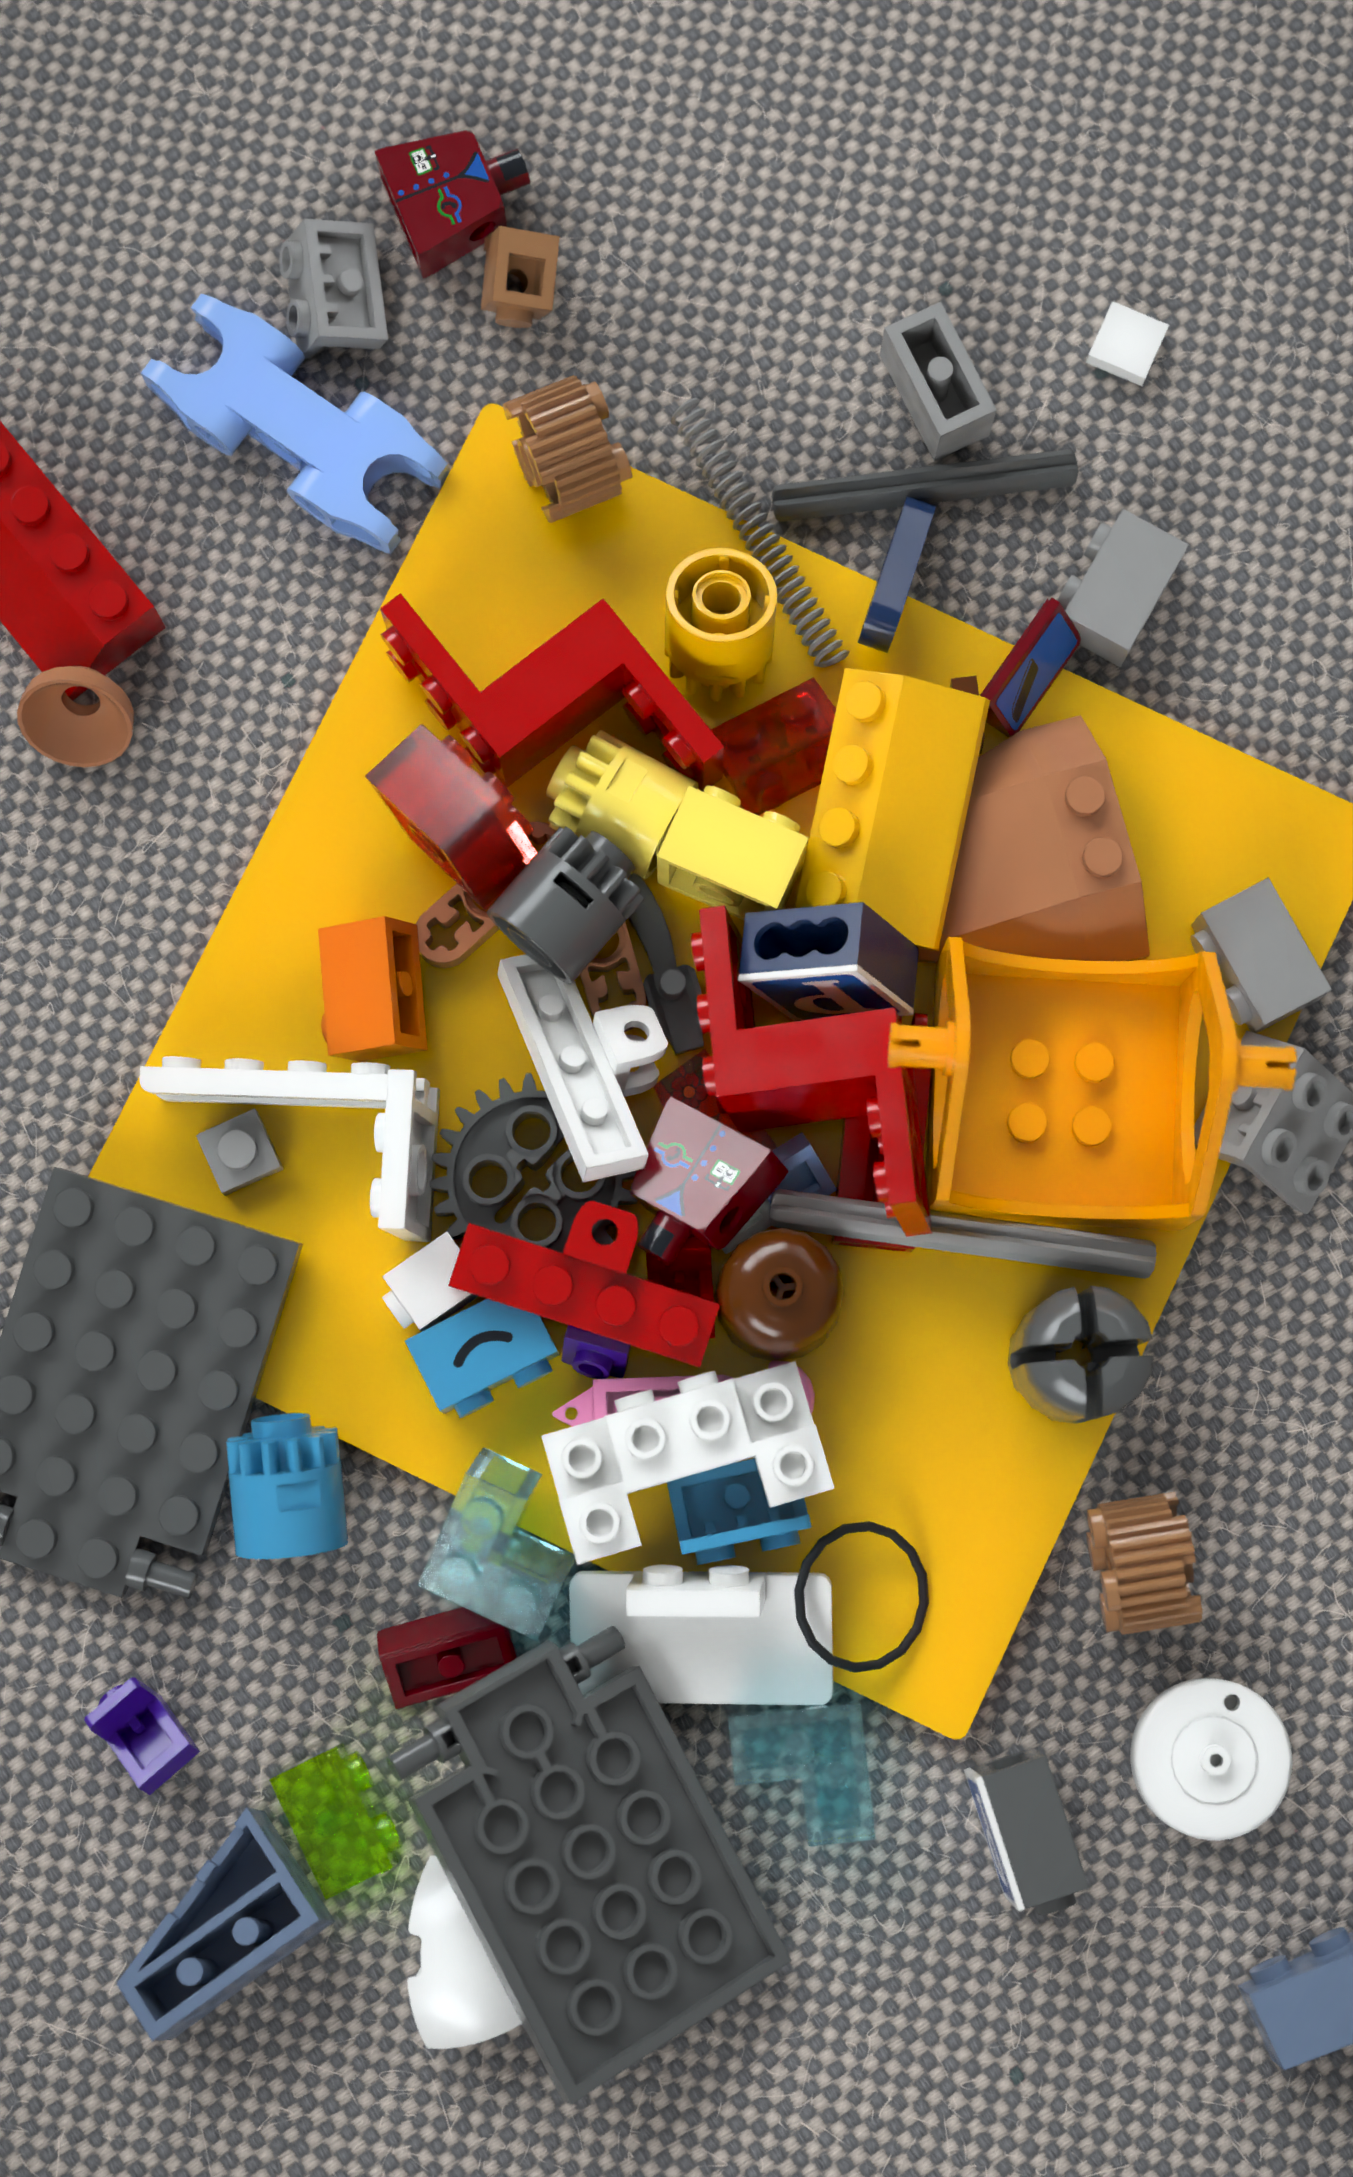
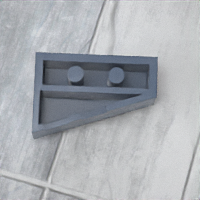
M249 1807L245 1808L234 1823L236 1826L214 1857L206 1861L195 1876L197 1880L172 1913L169 1912L116 1983L151 2041L173 2040L335 1922L265 1811Z
M1345 1927L1335 1928L1315 1937L1309 1942L1312 1951L1289 1962L1285 1955H1279L1257 1964L1249 1970L1252 1979L1238 1985L1272 2061L1283 2070L1353 2044V1932L1348 1934Z

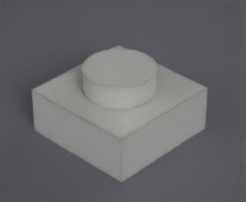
M255 1108L196 1135L220 1191L225 1196L283 1170V1166L266 1128Z

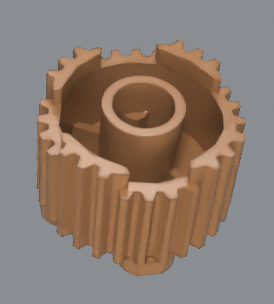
M573 375L503 403L502 406L506 419L509 420L517 417V422L521 429L522 438L512 441L519 466L523 471V476L529 487L542 486L547 498L550 500L551 504L542 507L548 522H555L622 494L620 483L633 477L631 467L622 445L619 442L610 444L608 441L607 433L602 426L601 420L609 418V410L603 393L595 381L582 385L580 379Z
M1175 1491L1097 1504V1508L1087 1510L1090 1532H1086V1540L1091 1567L1093 1571L1105 1569V1571L1100 1572L1103 1593L1099 1594V1602L1107 1633L1120 1631L1121 1635L1201 1622L1203 1610L1200 1595L1191 1596L1188 1584L1194 1582L1192 1563H1196L1195 1550L1186 1516H1177V1506L1179 1503Z

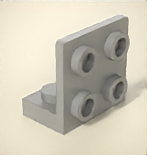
M1246 1031L1241 1040V1045L1295 1047L1296 1063H1290V1069H1296L1295 1083L1292 1091H1284L1279 1088L1238 1086V1090L1232 1096L1218 1159L1248 1169L1294 1210L1308 1214L1319 1194L1325 1189L1333 1168L1349 1139L1353 1136V1093L1305 1048ZM1206 1105L1194 1125L1196 1150Z

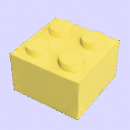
M688 786L657 855L658 883L712 907L725 905L730 915L744 921L745 913L784 909L802 870L809 837L799 833L800 825L790 818L775 812L766 811L764 816L760 817L739 808L741 800L723 789L706 786L702 792Z

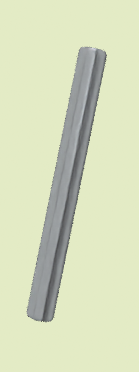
M786 1189L775 1190L771 1198L769 1219L770 1224L777 1228L1143 1279L1150 1277L1156 1263V1245L1150 1240L930 1210L932 1234L906 1237L896 1218H887L884 1203Z

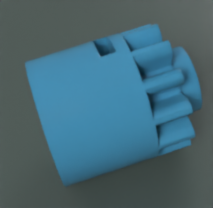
M287 1413L252 1419V1433H243L242 1436L228 1438L226 1442L236 1556L248 1559L292 1558L324 1553L339 1549L348 1544L342 1464L337 1428H325V1426L311 1427L310 1414Z

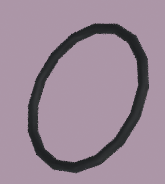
M871 1521L843 1524L821 1537L802 1561L794 1589L796 1620L808 1646L829 1665L854 1673L882 1669L903 1656L920 1634L929 1605L927 1574L915 1548L896 1530ZM870 1531L890 1538L908 1555L918 1579L919 1605L912 1628L897 1648L878 1660L855 1663L833 1656L816 1640L806 1619L804 1589L812 1564L827 1545L848 1533Z

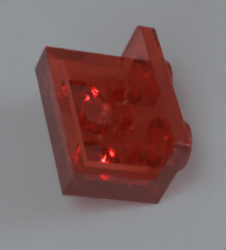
M814 677L711 729L724 746L723 774L734 789L736 797L741 800L740 808L759 816L821 784L836 708Z

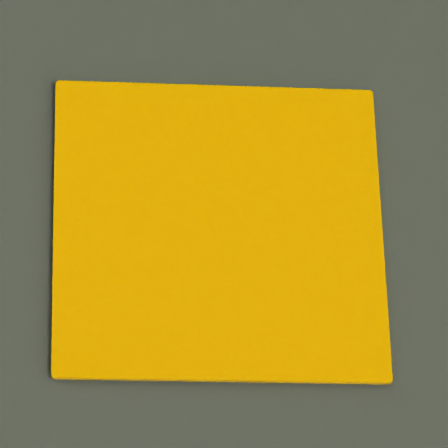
M494 403L487 404L480 411L380 608L401 593L481 692L604 598L724 746L723 778L713 786L733 794L741 800L739 808L763 817L766 811H771L790 818L800 825L799 833L809 838L845 668L906 675L949 688L952 678L977 676L980 696L1014 647V645L909 596H907L888 653L859 644L857 642L877 581L780 536L779 541L761 550L757 557L766 555L778 545H787L786 550L782 554L768 560L764 566H771L780 558L792 555L793 558L789 564L775 570L771 575L776 577L793 565L799 566V570L791 577L782 580L776 588L784 587L799 576H804L805 581L798 587L786 592L782 599L791 597L806 586L812 587L811 592L807 596L793 602L788 609L798 607L809 598H818L814 606L800 612L794 620L804 618L817 608H824L821 616L807 622L801 630L811 628L822 619H831L828 626L813 633L807 641L818 638L830 629H836V635L820 643L814 651L824 649L832 642L840 639L843 640L842 646L826 654L820 662L832 659V657L843 650H848L849 655L845 659L827 667L814 666L816 657L808 655L810 646L801 644L803 636L795 634L797 625L789 623L790 615L783 613L784 604L777 602L772 661L766 664L763 683L757 684L747 679L746 694L742 698L736 697L731 687L723 688L721 699L718 702H713L710 699L709 687L704 685L700 687L697 693L689 695L686 693V675L681 678H671L669 675V657L664 655L667 583L674 569L684 559L703 550L728 548L752 556L753 551L745 549L747 541L739 539L740 531L733 529L734 520L727 518V511L631 467L633 477L620 483L622 494L550 523L542 511V507L551 504L542 486L529 487L513 450L512 441L522 438L521 429L517 422L518 419L516 417L507 420L503 407ZM742 519L738 525H744L748 521ZM755 526L748 529L745 536L752 535L761 527ZM769 532L768 534L758 539H755L751 546L759 545L763 540L773 535L774 533ZM379 608L145 1066L162 1067L163 1057L179 1056L201 1060V1068L224 1069L226 1059L242 1058L264 1062V1070L287 1071L289 1061L306 1060L326 1063L327 1072L351 1073V1064L360 1061L328 1056L327 1043L322 1034L321 1020L325 1011L318 929L381 916L416 924L425 911L518 828L530 822L550 824L548 819L556 806H554L555 800L546 796V791L558 764L572 745L585 751L593 735L596 736L599 730L608 733L665 765L667 764L662 754L667 750L653 731L644 736L634 726L622 707L628 702L626 698H623L506 788L495 774L485 779L464 752V748L467 745L459 734L461 732L459 728L455 725L447 731L426 705L425 700L428 697L421 688V681L418 677L410 683L407 682L386 654L389 648L380 635L387 629ZM1063 668L1021 730L1081 715L1107 760L1142 881L1150 955L1134 961L1176 958L1196 954L1190 938L1191 935L1195 934L1191 924L1200 913L1269 877L1321 969L1353 901V803ZM985 723V739L982 754H979V757L1010 737ZM532 840L526 842L524 846L527 858L515 870L509 859L504 860L500 866L509 870L516 878L546 842L541 845L535 844ZM803 867L784 909L795 908ZM656 868L648 879H642L652 892L663 913L671 935L677 967L688 965L694 968L701 992L706 994L704 971L697 972L695 968L691 935L692 933L701 932L699 909L711 908L712 906L659 884ZM485 879L481 881L473 891L472 899L474 904L479 909L487 912L507 886L498 879ZM462 901L457 902L452 907L459 911L461 917L448 929L440 927L439 924L434 925L430 929L433 942L429 948L433 951L439 946H444L449 951L455 949L458 944L454 933L466 921L470 924L473 932L482 926L468 915ZM730 915L743 938L745 921ZM627 919L625 923L641 979L644 982L645 978L649 974H654L637 933ZM500 929L465 961L452 968L434 967L428 964L420 955L427 1051L363 1061L386 1064L393 1070H415L417 1072L416 1078H425L430 1082V1087L440 1089L436 1153H451L452 1146L441 1137V1129H451L460 1132L464 1127L455 1112L457 1107L466 1109L472 1114L480 1110L475 1095L477 1090L480 1089L494 1101L500 1098L499 1079L505 1078L514 1093L522 1092L525 1075L531 1073L537 1091H545L497 976L500 959L525 955V953ZM617 933L612 936L594 958H606L616 951L619 945ZM626 962L608 972H589L591 981H595L602 975H604L608 1000L599 1003L601 1010L626 1006L630 1002L636 1001L634 994H622L617 980L616 971H629ZM918 962L913 1015L902 1016V1025L911 1026L914 1013L928 1014L927 1027H933L936 963ZM579 975L575 979V983L585 1004V1007L588 1011V1014L591 1018V1021L593 1023V1017L590 1013L581 977ZM752 991L755 1027L795 1022ZM1302 1010L1257 1034L1287 1043ZM1203 1012L1196 1063L1194 1125L1207 1103L1209 1092L1210 1042ZM1233 1020L1236 1038H1239L1241 1042L1246 1031L1250 1030L1246 1023L1238 1025ZM634 1027L624 1032L625 1035H637L645 1040L648 1038L647 1034L640 1028ZM710 1033L703 1034V1048L675 1055L671 1045L668 1043L664 1056L654 1062L659 1070V1077L655 1086L645 1092L624 1097L646 1148L663 1108L671 1096L665 1091L661 1083L677 1071L684 1077L685 1071L683 1067L699 1055L702 1060L703 1057L713 1056ZM639 1066L631 1068L630 1072L637 1071ZM139 1076L88 1177L303 1244L255 1398L285 1413L310 1414L312 1426L337 1428L338 1439L574 1554L541 1436L572 1427L555 1418L552 1413L593 1387V1380L595 1379L576 1372L572 1365L562 1362L564 1337L568 1325L540 1316L560 1354L548 1361L553 1370L551 1373L521 1388H518L514 1379L490 1390L495 1401L465 1417L459 1418L455 1409L445 1414L439 1411L405 1343V1340L419 1334L421 1331L414 1322L404 1329L382 1299V1296L391 1291V1288L382 1276L430 1243L400 1239L378 1228L379 1218H373L371 1215V1185L374 1178H381L383 1152H377L375 1149L374 1126L377 1114L385 1113L386 1109L168 1102L159 1098L156 1094L145 1091L140 1085ZM716 1095L707 1096L706 1100L701 1102L696 1110L709 1117L717 1116L720 1112ZM928 1100L927 1122H926L925 1143H924L925 1171H926V1155H927V1134H928L929 1100ZM255 1108L266 1128L283 1166V1170L225 1196L220 1191L196 1135ZM727 1113L720 1114V1123L739 1132ZM530 1118L519 1124L515 1131L514 1139L524 1149L534 1150L546 1144L550 1137L551 1128L541 1119ZM843 1118L739 1132L772 1151L798 1134L803 1133L837 1189ZM565 1138L558 1144L553 1154L539 1170L534 1171L527 1166L521 1171L525 1185L509 1203L495 1215L497 1223H504L509 1218L517 1204L530 1189L536 1187L544 1192L549 1188L550 1185L545 1174L549 1167L569 1150ZM1218 1159L1205 1215L1181 1231L1022 1222L1150 1240L1156 1245V1263L1150 1277L1145 1279L915 1247L912 1252L833 1245L831 1244L832 1235L800 1231L807 1233L827 1247L840 1267L844 1288L838 1323L826 1341L803 1357L785 1360L788 1362L795 1361L796 1365L805 1372L812 1382L815 1401L814 1410L811 1415L814 1424H816L835 1488L804 1497L812 1528L798 1531L801 1544L762 1552L760 1540L756 1539L734 1544L735 1558L697 1565L695 1552L685 1555L681 1553L668 1485L664 1483L627 1494L642 1546L589 1562L608 1571H643V1568L652 1565H676L682 1567L683 1572H709V1569L715 1566L738 1565L747 1567L749 1572H799L802 1561L816 1542L843 1524L871 1521L894 1529L915 1548L927 1574L929 1605L922 1630L903 1656L882 1669L854 1673L833 1666V1681L948 1738L957 1740L965 1737L1115 1415L1114 1413L1074 1424L1052 1421L1046 1415L1032 1408L1021 1393L1016 1391L1008 1367L1010 1338L1015 1333L1024 1315L1057 1291L1075 1287L1077 1294L1090 1286L1110 1288L1131 1300L1148 1321L1152 1334L1231 1163ZM572 1162L563 1172L562 1181L568 1189L574 1192H585L593 1188L598 1179L583 1183L575 1162ZM435 1164V1179L447 1176V1170ZM497 1166L481 1168L473 1177V1192L482 1198L498 1196L507 1185V1174ZM633 1180L623 1182L622 1188L630 1190ZM434 1191L431 1242L445 1233L457 1220L455 1215L442 1217L437 1216L434 1211L438 1204L449 1199L448 1193ZM836 1191L829 1196H836ZM639 1202L632 1205H619L618 1209L633 1213L638 1221L637 1241L627 1274L647 1280L646 1252L638 1247L637 1244L655 1215L646 1210ZM531 1209L521 1219L520 1232L525 1238L532 1241L545 1240L553 1233L556 1226V1218L547 1209ZM609 1226L607 1233L613 1241L617 1238L618 1229L617 1227ZM770 1226L766 1230L777 1229V1227ZM464 1236L458 1239H454V1242L459 1247V1249L461 1247ZM711 1247L714 1299L719 1271L733 1251L726 1255L722 1249L717 1250ZM779 1276L784 1284L794 1283L788 1276ZM771 1281L769 1288L770 1292L775 1297L778 1288L773 1283V1281ZM795 1290L785 1291L781 1300L792 1297ZM478 1296L450 1317L474 1306L475 1304L487 1298ZM717 1315L715 1319V1339H709L700 1367L631 1345L627 1368L623 1378L697 1376L716 1371V1375H725L736 1379L769 1369L768 1366L771 1361L752 1357L732 1343L719 1322ZM1074 1340L1071 1348L1061 1353L1056 1352L1055 1360L1074 1359L1082 1367L1091 1362V1355L1087 1347L1081 1350L1083 1343ZM1149 1341L1137 1346L1139 1356L1143 1355ZM609 1375V1377H608V1378H605V1379H621V1378H617V1377H613V1376H610V1375ZM572 1407L568 1408L565 1412V1416L569 1420L575 1419L578 1414L577 1410ZM870 1531L845 1534L823 1549L812 1564L810 1572L823 1573L830 1578L832 1583L833 1656L855 1663L878 1660L897 1648L913 1626L919 1605L917 1575L909 1557L890 1538Z

